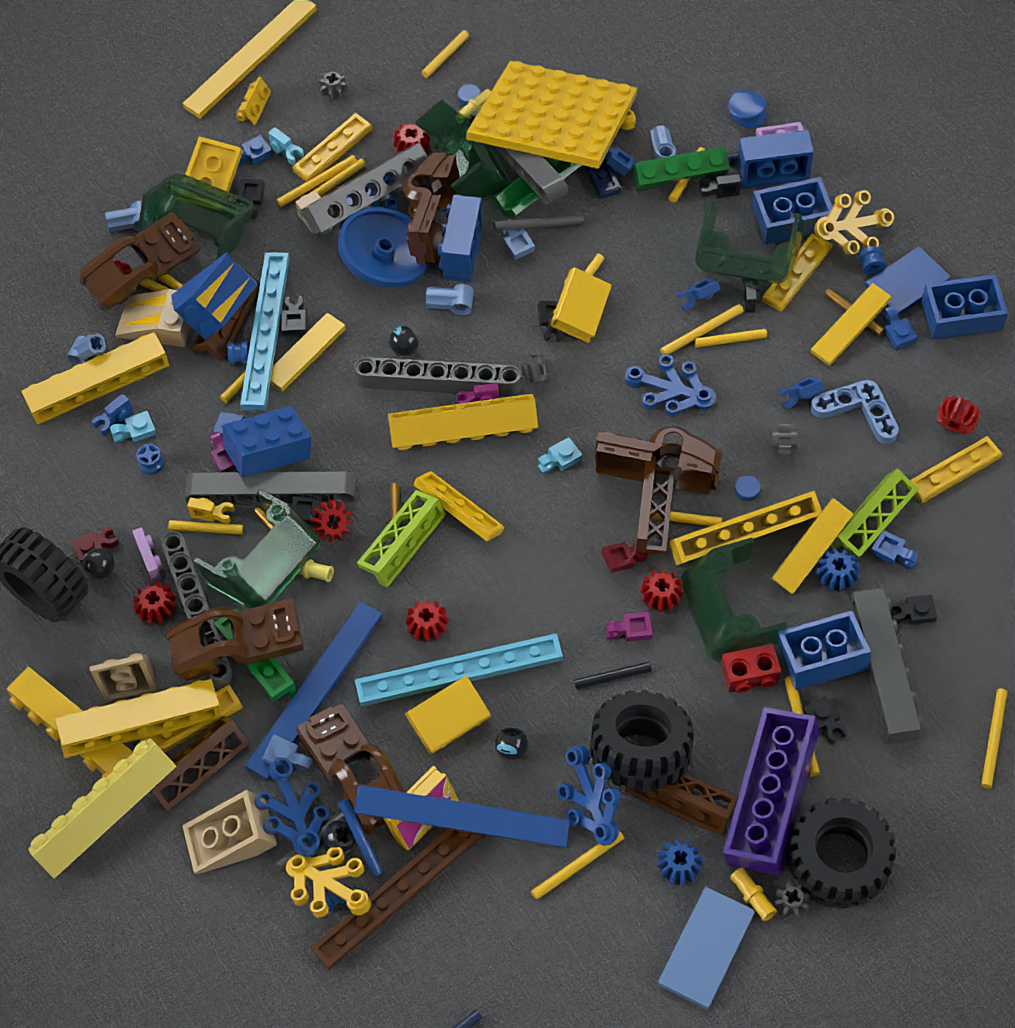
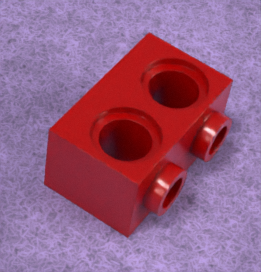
M773 644L722 654L721 668L729 693L735 691L737 693H744L751 688L759 686L768 688L774 686L780 680L781 669ZM766 665L770 670L763 671L758 666ZM739 670L745 675L737 676L733 672Z

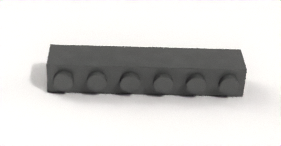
M884 588L853 592L850 605L871 651L870 669L867 671L886 744L917 740L920 730L923 729V720L921 714L916 713V694L914 690H910L908 683L910 681V671L908 666L903 664L904 649L902 643L897 641V622L891 618V599L889 596H885Z

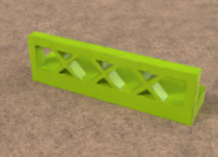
M898 468L886 475L857 508L830 545L833 548H838L842 545L851 555L855 554L856 559L860 558L919 489ZM898 482L902 483L909 490L905 496H896L895 486ZM882 500H891L892 511L890 513H881ZM868 517H876V530H866V519ZM853 534L861 535L862 546L859 549L848 541Z
M416 490L357 562L358 567L374 574L379 584L388 588L446 515L439 499ZM419 500L425 502L421 508L413 510L414 505ZM410 519L407 526L398 527L403 520ZM396 538L392 544L384 546L387 539ZM380 555L381 558L375 566L368 563L373 557Z

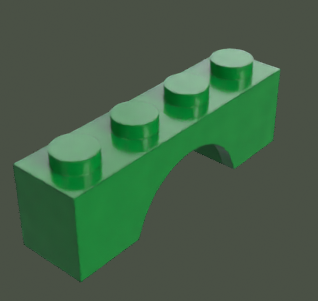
M719 147L635 163L632 171L636 191L658 188L667 183L682 179L723 176L727 174L730 167L726 147Z

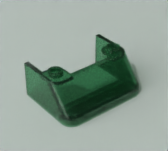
M443 99L415 121L419 128L428 133L431 138L429 143L436 151L440 149L444 153L455 155L460 178L452 183L451 186L461 196L484 198L499 193L511 184L489 145L467 140V130L471 126L472 121Z
M175 173L143 195L138 228L143 229L151 222H157L171 212H174L177 218L181 219L184 224L216 236L214 244L218 247L217 260L225 253L229 255L238 247L252 216L254 204L247 199L188 175Z
M707 200L695 255V262L699 269L709 273L775 284L784 282L788 278L798 257L805 224L801 214H795L790 242L778 245L774 250L773 257L728 250L729 240L726 235L713 231L718 209L713 200Z
M261 489L256 493L266 510V517L269 523L274 525V527L243 561L236 557L224 558L216 567L199 558L194 560L208 585L250 609L271 604L320 548V540L316 532L287 503Z
M753 538L713 548L684 571L681 577V587L684 589V595L708 657L714 661H721L722 654L768 644L777 646L778 631L787 629L786 621L761 628L758 620L751 614L744 613L734 616L718 573L727 571L733 565L751 561L754 544Z

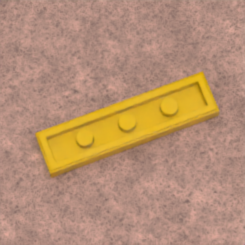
M355 113L292 166L293 172L306 182L321 174L372 130V124Z
M812 233L762 296V302L782 313L831 250L832 243L822 240Z
M872 283L811 348V353L830 366L891 301V296Z
M326 313L273 365L270 384L283 392L346 330L345 324L329 313Z
M986 436L911 479L910 481L919 489L914 496L922 504L1001 459L1002 452Z
M432 471L415 479L413 485L417 489L439 499L446 511L488 542L502 534L504 530L502 524Z
M832 498L771 579L788 593L793 594L853 516V513L836 499Z
M230 685L216 691L220 706V719L223 716L228 717L243 708ZM219 719L142 738L139 741H147L151 738L165 753L209 728Z

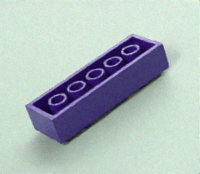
M763 708L723 851L728 866L743 867L747 870L781 876L819 734L816 716Z

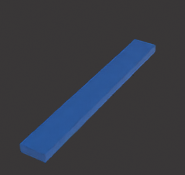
M362 602L358 604L245 765L247 770L266 781L270 780L269 767L271 764L263 761L262 758L272 736L275 734L295 744L299 738L296 732L297 726L308 721L309 717L316 714L382 619L381 612Z
M362 785L358 786L354 809L355 814L562 848L566 847L569 820Z

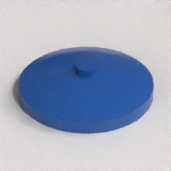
M372 207L359 210L346 219L339 233L338 250L344 264L357 277L378 287L400 288L408 286L420 279L429 262L426 265H417L415 256H410L406 239L407 228L412 219L392 209Z

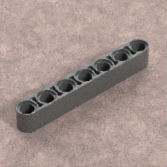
M480 110L471 114L472 121H474ZM492 145L546 204H550L569 193L564 179L542 156Z
M363 357L355 363L357 383L363 388L458 393L461 391H474V386L498 383L499 396H515L521 390L520 371L512 365Z
M345 471L261 472L243 478L239 472L191 473L187 475L185 501L188 503L190 498H206L214 502L215 505L225 502L233 505L292 504L293 496L318 498L317 504H320L322 501L330 502V500H335L336 504L341 502L348 504L355 501L356 476L351 472Z
M175 531L166 533L161 540L162 548L187 618L190 619L209 610L183 536ZM174 545H179L175 549H170ZM180 566H186L182 570H177ZM190 586L194 587L190 591H185V589ZM195 608H202L198 612H192ZM213 619L208 620V624L213 630L205 633L207 645L221 640ZM219 657L213 662L220 672H226L225 675L222 677H215L216 674L208 675L209 679H212L214 688L217 690L227 685L231 686L234 681L227 657Z

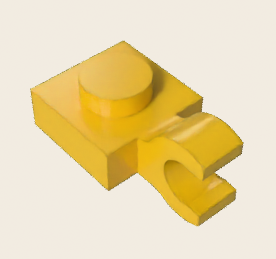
M190 498L187 505L191 518L215 523V520H219L222 523L229 524L231 522L230 516L223 515V513L226 511L234 512L235 510L234 505L225 502L215 506L214 502L206 498Z

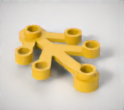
M866 190L855 194V200L852 205L851 197L848 194L838 195L835 198V204L829 215L821 217L814 227L815 234L822 240L832 239L843 248L847 255L857 254L860 249L859 243L863 245L864 249L870 247L869 241L872 242V246L879 247V241L876 237H868L857 227L875 224L878 228L890 226L894 220L893 212L887 208L876 210L870 216L856 218L862 206L868 204L871 200V195ZM842 198H844V200H845V204H844V205L842 204V201H841ZM851 205L843 221H837L842 209ZM845 230L857 241H848L838 231ZM850 244L853 246V251L850 250Z
M332 847L327 851V854L312 858L304 857L300 854L294 855L286 864L287 873L290 877L294 878L295 888L291 892L293 902L298 906L308 902L309 894L306 890V878H309L313 881L314 900L310 904V909L315 917H324L329 911L326 903L325 888L346 900L352 914H365L371 907V901L367 893L361 890L352 891L335 881V879L362 875L364 866L361 860L352 858L347 862L346 866L319 871L315 868L329 864L337 866L343 863L345 855L340 847Z

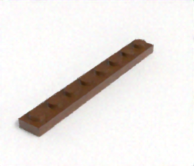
M447 829L369 897L371 907L368 912L363 915L350 913L310 947L311 951L328 970H331L485 835Z

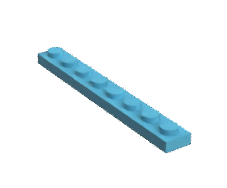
M265 253L240 403L242 410L266 411L290 260L288 253Z
M556 633L355 679L360 706L363 707L445 688L466 675L470 681H476L563 661V655Z

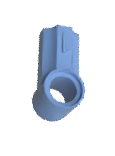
M662 125L650 130V140L655 159L676 156V148L672 143L669 129Z
M136 201L130 208L105 213L109 232L131 228L143 231L153 224L151 205L147 201Z
M466 284L455 285L453 289L428 287L426 291V308L447 309L457 315H468L472 310L474 289Z
M99 333L89 334L86 337L78 336L66 356L68 361L73 365L83 364L103 353L107 346L104 342V337Z

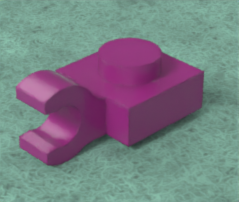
M498 383L474 386V391H461L457 393L458 404L500 398Z
M217 431L210 434L212 440L210 443L214 449L210 453L219 472H230L237 469L223 447V438L220 432Z
M649 612L623 614V621L608 622L606 628L607 639H616L622 635L626 636V642L652 639L653 633Z

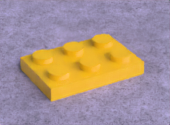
M199 136L177 200L184 204L221 214L243 153L242 148Z

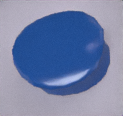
M739 90L731 95L728 106L730 115L737 124L745 128H757L763 125L767 117L765 110L767 103L761 95L750 90Z

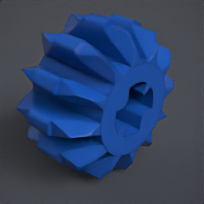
M834 548L832 554L825 551L822 559L817 562L819 569L816 572L817 577L821 578L822 586L829 584L830 591L834 587H838L840 592L844 591L845 586L851 589L854 581H857L860 575L858 572L860 564L855 562V554L847 556L846 549L842 553H838L837 549Z
M678 838L675 839L674 846L668 842L665 843V851L660 850L658 852V857L661 860L657 861V868L663 869L661 877L666 878L670 876L669 883L671 885L677 879L680 880V885L683 887L685 886L686 878L693 883L696 879L695 874H701L702 872L700 864L703 863V857L697 855L699 853L698 846L690 849L689 840L684 845H680ZM679 859V862H681V860H684L685 865L681 866V863H679V865H676L675 860Z

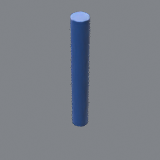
M345 799L339 802L338 805L373 877L383 872L349 800Z

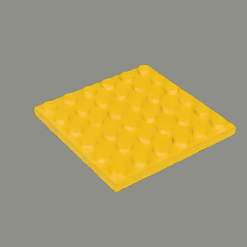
M510 61L467 130V140L599 169L637 96V88L627 84L608 82L604 79L589 78L585 75L570 74L562 70H551L542 66H532L519 61Z

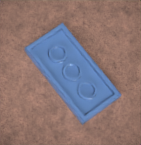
M705 886L657 985L708 1010L755 914V910Z

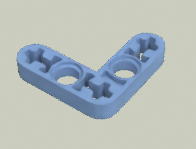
M863 380L818 394L812 400L811 413L817 418L825 419L861 408L876 439L880 443L891 444L897 438L898 425L878 385L871 380ZM865 389L867 390V392H872V393H871V400H872V401H870V402H869V400H870L869 395H868L867 393H863V390H865ZM846 395L851 398V402L847 404L841 403L838 397ZM821 403L823 406L827 407L826 409H823L822 407H818V404ZM880 408L884 414L874 416L870 410ZM883 422H885V424H884L885 429H886L888 432L891 431V435H888L886 432H883V433H882V431H883V424H882V423H883Z

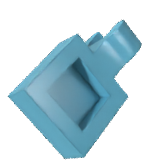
M274 127L268 132L270 147L275 153L285 156L289 164H296L294 155H298L301 158L304 157L302 148L292 144L291 139Z
M148 411L125 418L126 425L115 424L110 427L115 443L130 437L134 443L156 435Z
M567 438L550 447L548 454L538 458L541 463L538 465V468L543 474L556 466L563 471L581 461L583 455L572 440Z

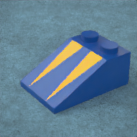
M225 253L171 295L173 308L180 317L206 340L227 323L255 289L257 282Z

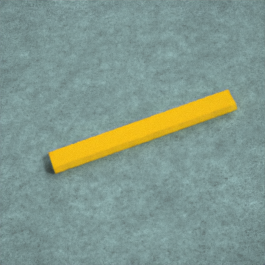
M294 0L183 102L184 109L199 119L202 118L317 11L316 5L309 0Z

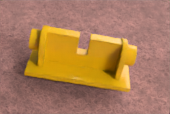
M261 76L258 77L256 82L249 85V89L244 97L246 102H242L236 112L237 119L240 121L249 119L253 125H256L270 96L271 91Z

